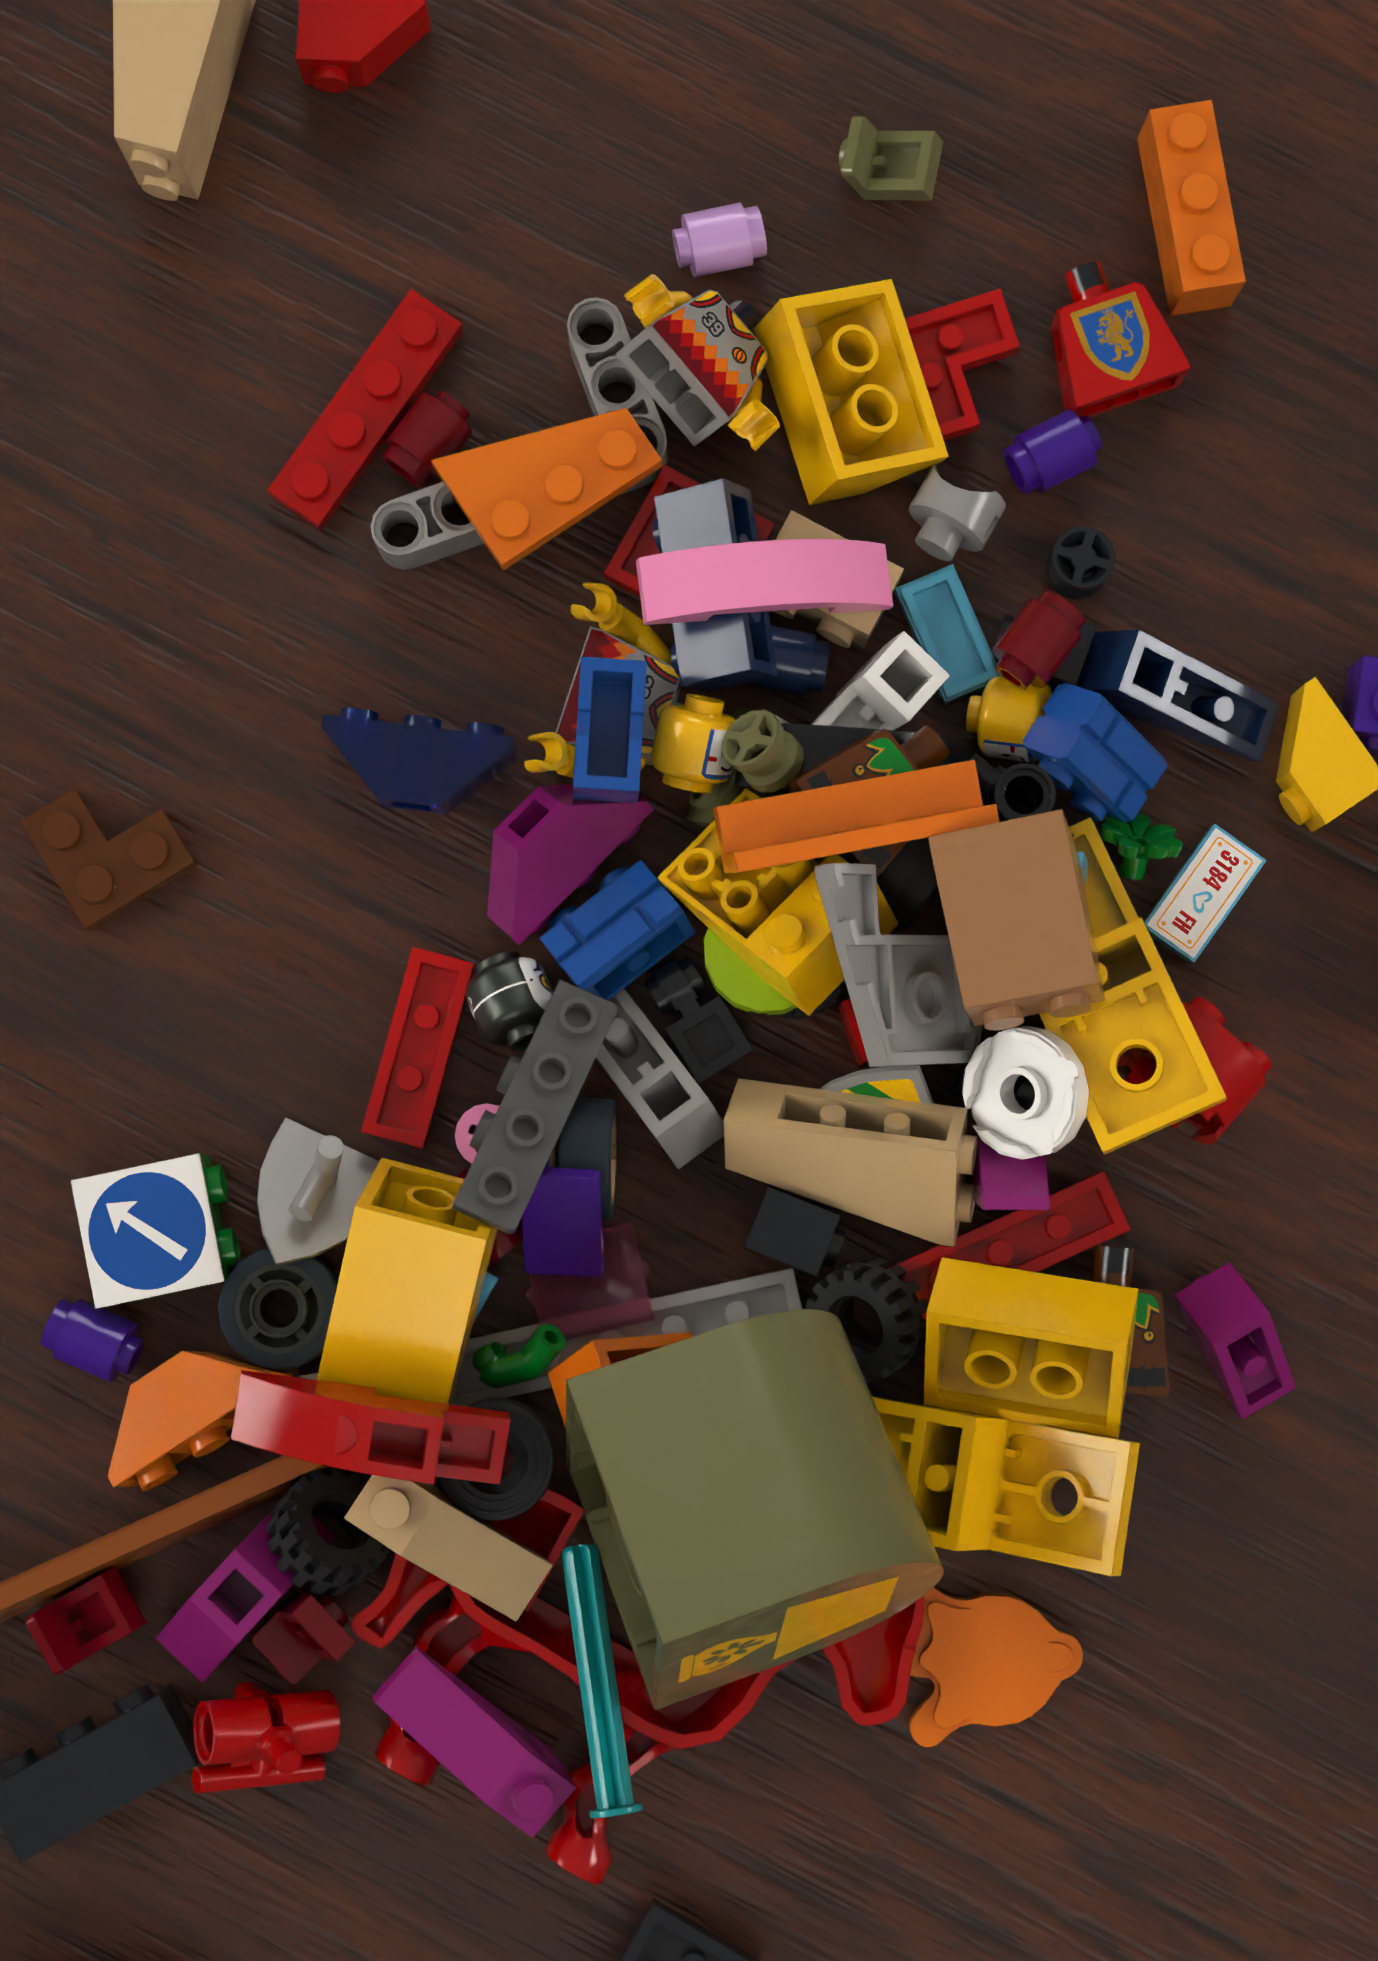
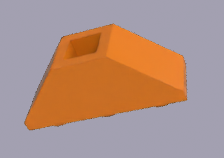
M179 1352L130 1385L108 1472V1478L113 1488L140 1486L142 1491L155 1489L174 1478L178 1474L175 1465L193 1454L196 1458L201 1457L227 1443L230 1439L227 1431L233 1427L241 1370L293 1377V1375L280 1370L274 1371L255 1366L249 1362L213 1352Z

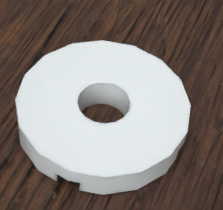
M1022 1026L1003 1030L994 1037L987 1038L976 1047L965 1068L962 1094L966 1110L971 1109L973 1118L977 1125L972 1126L980 1139L1001 1155L1024 1160L1056 1153L1075 1138L1086 1118L1089 1089L1084 1067L1067 1042L1050 1030ZM1021 1075L1029 1079L1035 1091L1034 1103L1029 1110L1022 1108L1014 1095L1015 1082Z

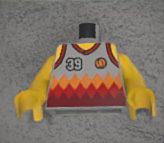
M651 274L624 294L626 300L633 304L634 313L641 320L645 329L616 353L617 357L694 447L728 422L729 428L741 438L748 439L751 448L756 451L780 427V423L775 415L761 403L763 384L759 375L769 359L767 350L753 335V329L760 322L756 310L749 303L739 300L728 305L718 292L710 289L695 298L685 291H669L664 283L654 274Z
M591 582L582 584L585 589L591 590L596 597L595 608L592 611L582 605H571V613L575 618L582 621L599 622L600 629L593 626L589 628L556 732L532 734L528 737L529 741L541 743L546 751L544 761L535 759L524 761L526 770L532 773L555 770L560 775L574 778L581 657L647 661L641 770L645 765H653L651 753L661 710L669 705L681 704L677 702L681 690V681L672 665L671 650L649 625H644L641 618L622 604L617 603L616 595L608 585Z

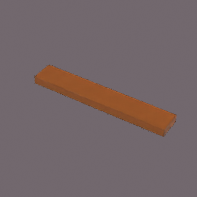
M283 1455L0 1582V1623L62 1596L114 1566L120 1570L284 1496L301 1477H306L310 1472L321 1468L325 1473L330 1467Z

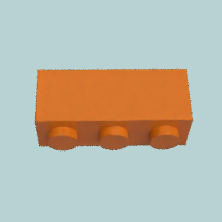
M1212 100L1150 109L1137 141L1170 316L1231 307L1246 280Z

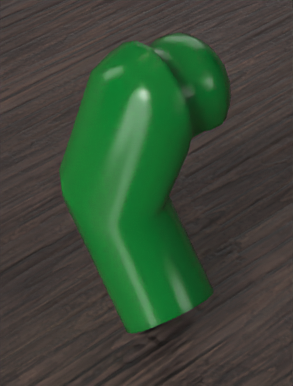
M542 1324L520 1350L507 1355L501 1343L492 1342L490 1346L485 1344L475 1352L472 1363L474 1368L481 1374L479 1380L486 1386L495 1389L534 1380L542 1375L564 1349L566 1339L563 1333L554 1325Z

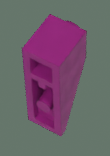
M417 1646L372 1696L374 1702L478 1798L531 1838L539 1832L576 1789L559 1758L550 1747Z

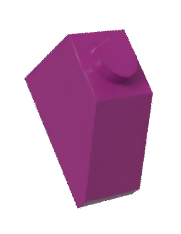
M1230 1262L1209 1275L1199 1277L1190 1286L1174 1294L1191 1337L1241 1420L1296 1388L1270 1312Z

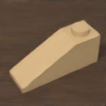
M372 1475L344 1517V1519L401 1557L514 1621L518 1620L553 1566V1563L488 1520L472 1517L456 1507L447 1498L443 1490L434 1484Z

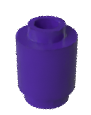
M1067 409L1014 437V444L1003 449V457L1011 478L1023 494L1026 495L1034 490L1044 493L1096 466V451L1102 448V443L1095 425L1088 416L1083 415L1079 418L1072 410Z
M62 1299L56 1305L47 1321L41 1339V1346L52 1350L54 1359L111 1383L117 1378L119 1373L127 1376L130 1375L140 1358L144 1347V1340L137 1337L139 1327L137 1322L104 1308L95 1309V1304L83 1299H79L76 1303Z

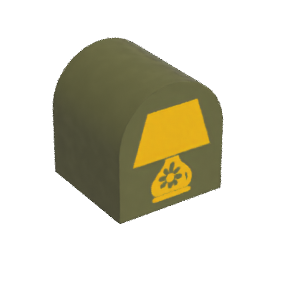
M814 1309L789 1310L761 1315L566 1379V1467L581 1508L585 1510L583 1514L594 1544L598 1548L599 1558L654 1710L797 1659L858 1634L905 1609L928 1593L942 1578L944 1573L943 1566L843 1326L836 1315Z

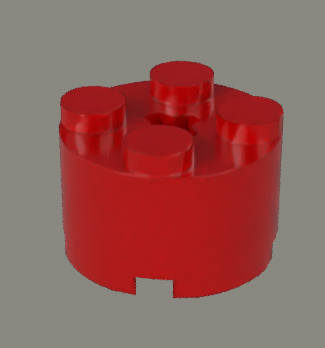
M1195 996L1189 1004L1182 1002L1224 1090L1227 1100L1188 1117L1184 1121L1198 1129L1191 1137L1192 1139L1203 1144L1212 1145L1265 1087V1074L1272 1067V1063L1268 1056L1257 1046L1248 1041L1240 1042L1222 1026L1226 1020L1216 1006L1200 996ZM1133 1048L1122 1054L1117 1068L1128 1065L1131 1071L1124 1080L1131 1084H1141L1148 1081L1154 1075L1157 1063L1155 1057L1149 1051L1142 1048ZM1182 1121L1171 1126L1176 1129Z

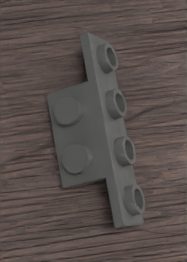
M559 980L523 1058L512 1055L503 1071L496 1090L504 1093L505 1096L497 1113L494 1114L485 1110L470 1142V1146L478 1149V1152L457 1194L452 1209L507 1234H512L516 1231L617 1012V1006L614 1003Z

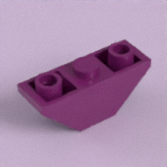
M573 784L538 786L493 831L487 916L518 945L529 935L541 930L548 923L552 912L575 889L584 886L591 880L596 872V868L619 844L627 842L637 833L641 822L654 810L645 799L638 795L637 804L572 800Z
M272 1511L207 1578L155 1638L202 1683L293 1585L291 1580L295 1574L290 1569L282 1573L276 1565L281 1559L280 1554H270L268 1547L269 1541L274 1537V1535L267 1533L268 1522L274 1516L271 1514ZM312 1513L313 1524L318 1534L328 1544H331L337 1538V1535Z

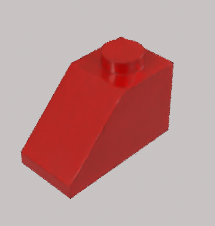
M299 0L296 61L304 84H312L318 90L332 93L344 92L349 89V86L366 87L430 31L431 16L427 0Z

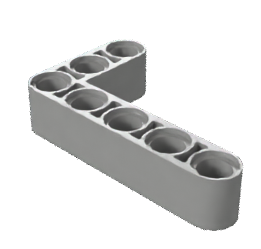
M598 297L584 299L576 304L569 313L567 330L570 353L593 416L627 408L662 459L661 468L621 493L624 494L649 485L657 479L664 464L666 465L667 463L666 433L653 398L616 355L622 347L631 341L618 308L606 299ZM592 325L605 326L613 334L607 342L601 345H590L580 338L583 330ZM613 382L626 383L634 390V394L629 400L617 404L608 402L602 397L601 392L605 386ZM443 482L386 502L377 509L371 522L372 538L383 560L393 568L402 570L423 566L484 544L471 523L457 526L445 520L446 512L457 502ZM399 523H410L419 529L415 540L405 547L391 546L386 542L390 529Z

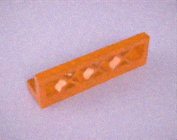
M975 760L713 807L724 873H740L922 839L999 822L997 804L983 805Z

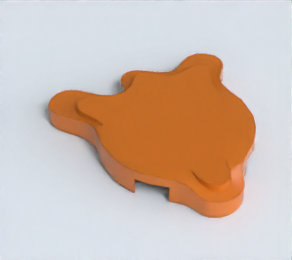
M933 1587L924 1595L925 1613L923 1626L916 1645L910 1674L914 1677L929 1678L933 1682V1689L911 1715L909 1731L916 1743L923 1747H932L939 1744L951 1732L965 1725L980 1724L996 1727L1016 1724L1033 1716L1046 1704L1061 1681L1079 1670L1083 1660L1080 1643L1070 1633L1055 1629L1038 1610L1021 1598L1006 1593H981L970 1597H954L942 1593Z

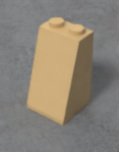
M113 0L114 138L138 184L141 185V188L146 193L168 201H176L179 195L196 200L199 199L256 0Z

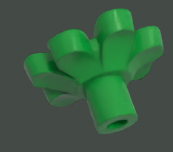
M1138 813L1133 821H1128V824L1111 817L1105 818L1104 823L1101 824V838L1118 847V854L1122 855L1119 874L1128 879L1141 880L1144 877L1148 859L1176 858L1179 855L1183 842L1173 838L1177 829L1166 824H1156L1149 828L1150 818L1147 815Z

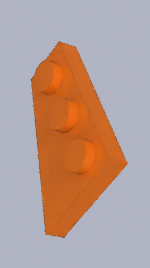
M627 408L431 460L433 468L503 571L662 467L661 457Z

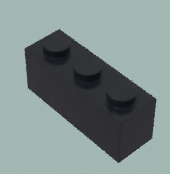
M148 1683L113 1702L112 1704L117 1714L95 1725L91 1716H86L55 1734L54 1736L59 1746L37 1757L31 1747L0 1764V1826L20 1863L193 1768L200 1762L194 1745L193 1724L172 1684L155 1693L152 1692Z

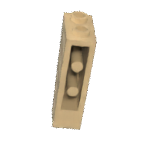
M738 1079L724 1118L725 1168L942 1246L954 1247L960 1221L971 1223L973 1217L975 1184L965 1183V1174L973 1175L978 1137L967 1135L968 1109L966 1110L963 1107L926 1104Z

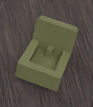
M853 116L848 138L843 140L839 151L841 174L864 200L932 201L944 141L936 131H878L865 116Z

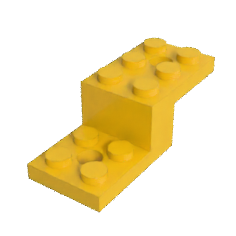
M1090 817L1069 828L1071 833L1074 834L1073 839L1078 852H1084L1088 860L1086 884L1084 885L1105 1001L1090 1004L1091 1009L1088 1012L1073 1017L1057 1018L1051 1016L1050 1012L1039 1015L1046 1030H1050L1067 1042L1084 1067L1089 1089L1086 1117L1105 1155L1226 1101L1227 1097L1142 917L1138 918ZM1142 1048L1149 1051L1155 1057L1157 1063L1156 1070L1148 1081L1141 1084H1131L1123 1080L1118 1074V1061L1122 1054L1129 1049Z
M872 1396L934 1547L953 1551L992 1550L1102 1575L1121 1576L1140 1447L1139 1442L940 1407H927ZM1061 1478L1068 1479L1075 1486L1078 1495L1075 1508L1070 1514L1065 1516L1056 1511L1051 1501L1052 1488Z

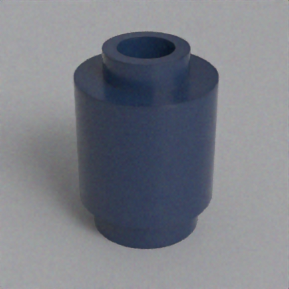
M770 625L778 677L745 685L803 696L806 690L821 692L827 672L830 642L816 640V634L812 632Z

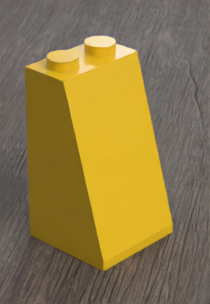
M386 1158L380 1159L354 1207L317 1380L375 1387L376 1395L453 1404L498 1230L452 1209V1205L465 1179Z

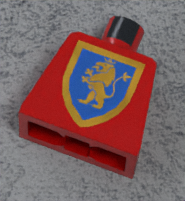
M1098 261L1082 264L1065 274L1064 278L1074 303L1057 310L1050 326L1064 411L1070 409L1079 418L1083 415L1090 418L1178 388L1190 370L1189 362L1142 283L1134 282L1110 290Z

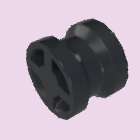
M1079 526L1067 530L1058 538L1046 560L1045 572L1049 584L1057 593L1066 598L1083 599L1092 596L1103 586L1114 567L1115 552L1112 543L1104 533L1093 527ZM1067 560L1070 561L1071 566L1074 568V572H1073L1072 569L1070 568L1069 563L1064 562V561H1067Z

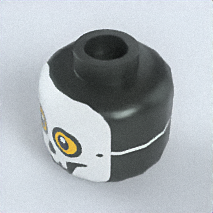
M512 951L493 955L482 961L474 969V977L466 987L467 1003L479 1033L485 1041L492 1045H509L512 1051L527 1050L553 995L552 988L543 967L536 960L521 957L518 952Z

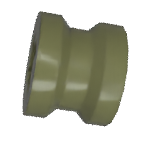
M753 710L741 715L730 725L721 744L722 755L735 770L742 772L746 781L754 789L762 793L774 792L784 788L796 777L804 760L803 747L791 733L784 731L778 719L772 713L765 710Z

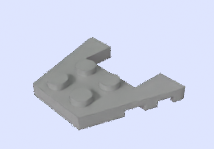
M831 863L815 866L816 881L869 1066L887 1067L968 1063L976 1047L980 1045L983 1025L974 1026L964 1009L949 935H881L879 930L876 864Z

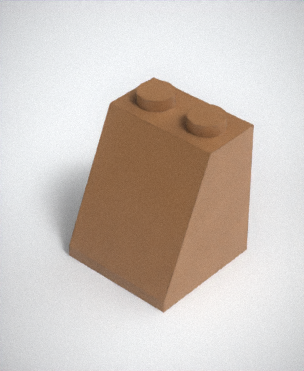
M1062 809L928 837L963 1006L974 1026L984 1025L987 1030H1005L1023 1024L1025 1016L1050 1012L1051 1016L1057 1018L1073 1017L1088 1012L1091 1009L1090 1004L1105 1001L1079 852Z

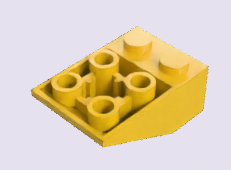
M746 788L731 804L761 798ZM714 820L657 877L660 883L767 984L808 1016L845 980L815 877V866L849 863L838 854L740 873H724ZM877 884L879 930L881 935H888L898 925V922Z

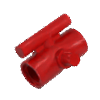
M247 1681L236 1687L231 1699L201 1701L196 1707L193 1724L195 1750L199 1761L203 1764V1766L193 1769L192 1784L195 1793L201 1794L323 1780L326 1766L323 1755L319 1753L333 1752L337 1747L340 1737V1713L334 1694L327 1689L270 1695L267 1691L258 1689L255 1683Z

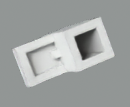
M903 631L885 644L838 691L835 699L811 725L869 729L885 728L886 730L894 731L909 722L950 675Z

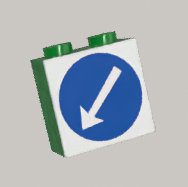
M198 1153L71 1180L95 1309L223 1283L232 1272L233 1267L241 1261V1251L236 1231L233 1227L225 1229L220 1205L229 1201L226 1176L221 1164L212 1165L211 1155Z

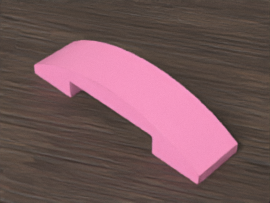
M843 539L756 541L684 549L640 557L636 560L644 625L707 621L712 615L813 608H828L829 613L889 610L893 607L886 546L882 543Z

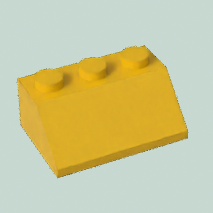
M892 279L780 299L753 329L757 340L767 350L769 360L765 368L809 505L867 493L940 463L949 457Z
M942 1257L926 1312L923 1405L1119 1438L1134 1339L1138 1289Z

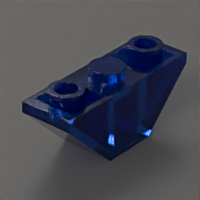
M341 708L340 716L323 714L321 727L381 805L387 808L447 814L516 761L517 745L514 737L504 736L505 728L494 724L471 722L467 723L466 731L441 729V720L421 715H405L403 724L378 721V712L362 708Z

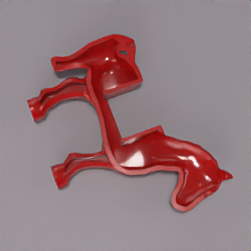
M507 1446L501 1477L509 1474L515 1465V1455ZM435 1477L434 1485L442 1490L438 1478ZM547 1489L542 1498L525 1513L511 1519L489 1521L553 1563V1566L517 1621L395 1553L389 1577L383 1591L371 1605L356 1614L351 1622L352 1631L359 1639L382 1649L394 1639L425 1602L449 1584L453 1592L449 1606L430 1614L418 1625L413 1649L417 1646L455 1676L476 1653L491 1645L532 1652L569 1676L580 1687L570 1614L537 1595L585 1510L570 1499ZM924 1596L884 1621L822 1649L834 1667L842 1708L857 1724L864 1726L883 1724L897 1717L905 1705L912 1662L923 1626L925 1613ZM611 1638L630 1777L648 1762L669 1750H680L720 1741L752 1710L773 1675L796 1659L654 1710L633 1650ZM389 1716L391 1724L382 1735L374 1751L377 1759L389 1769L410 1781L423 1786L431 1785L440 1762ZM589 1760L568 1774L576 1789L562 1804L564 1822L552 1834L544 1851L551 1860L564 1870L582 1880L598 1885L604 1881L612 1863V1856L606 1837L608 1817L590 1818L589 1814L590 1810L597 1808Z

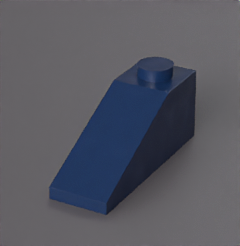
M1141 630L1095 632L1076 684L1078 687L1101 694L1124 716L1252 762H1261L1280 706L1279 702Z

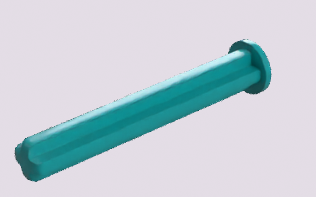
M591 1543L568 1546L563 1549L561 1555L597 1806L596 1809L589 1811L590 1818H604L643 1810L642 1802H634L598 1548L595 1544Z

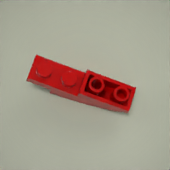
M241 1370L231 1439L284 1456L387 1478L434 1484L435 1477L500 1485L511 1418L509 1412L376 1395L375 1387Z

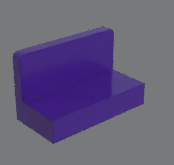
M554 1147L522 1216L525 1273L599 1277L602 1275L604 1264L601 1173L593 1169L556 1168Z

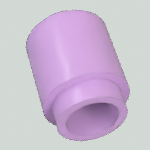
M739 202L682 214V228L672 230L673 245L680 268L690 266L694 278L752 266L754 258L767 255L766 235L761 213L757 205L743 208L742 203Z

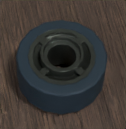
M261 1249L241 1260L226 1278L218 1302L220 1328L232 1350L252 1365L274 1371L304 1366L323 1353L339 1278L332 1266L318 1255L313 1258L276 1266L270 1250ZM279 1289L289 1291L298 1302L297 1317L288 1326L275 1323L268 1314V1300Z

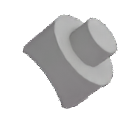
M933 465L909 506L910 515L922 527L915 538V542L922 550L943 561H952L959 548L973 552L981 551L1005 511L1006 503L997 491H969L951 485L939 476L936 465Z

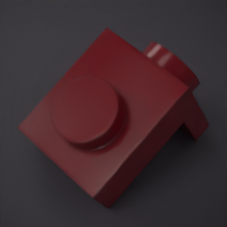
M116 1566L56 1599L25 1619V1623L35 1640L38 1650L44 1656L52 1673L55 1675L65 1672L85 1658L129 1635L147 1623Z
M293 1592L250 1636L251 1645L290 1684H297L321 1658L337 1662L353 1646L355 1641L343 1629L349 1622L348 1617L329 1597L322 1594L315 1599L311 1594Z

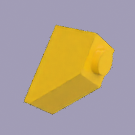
M1316 677L1305 683L1291 695L1276 783L1283 791L1279 794L1282 807L1296 824L1302 825L1305 823L1311 833L1326 825L1378 789V765Z

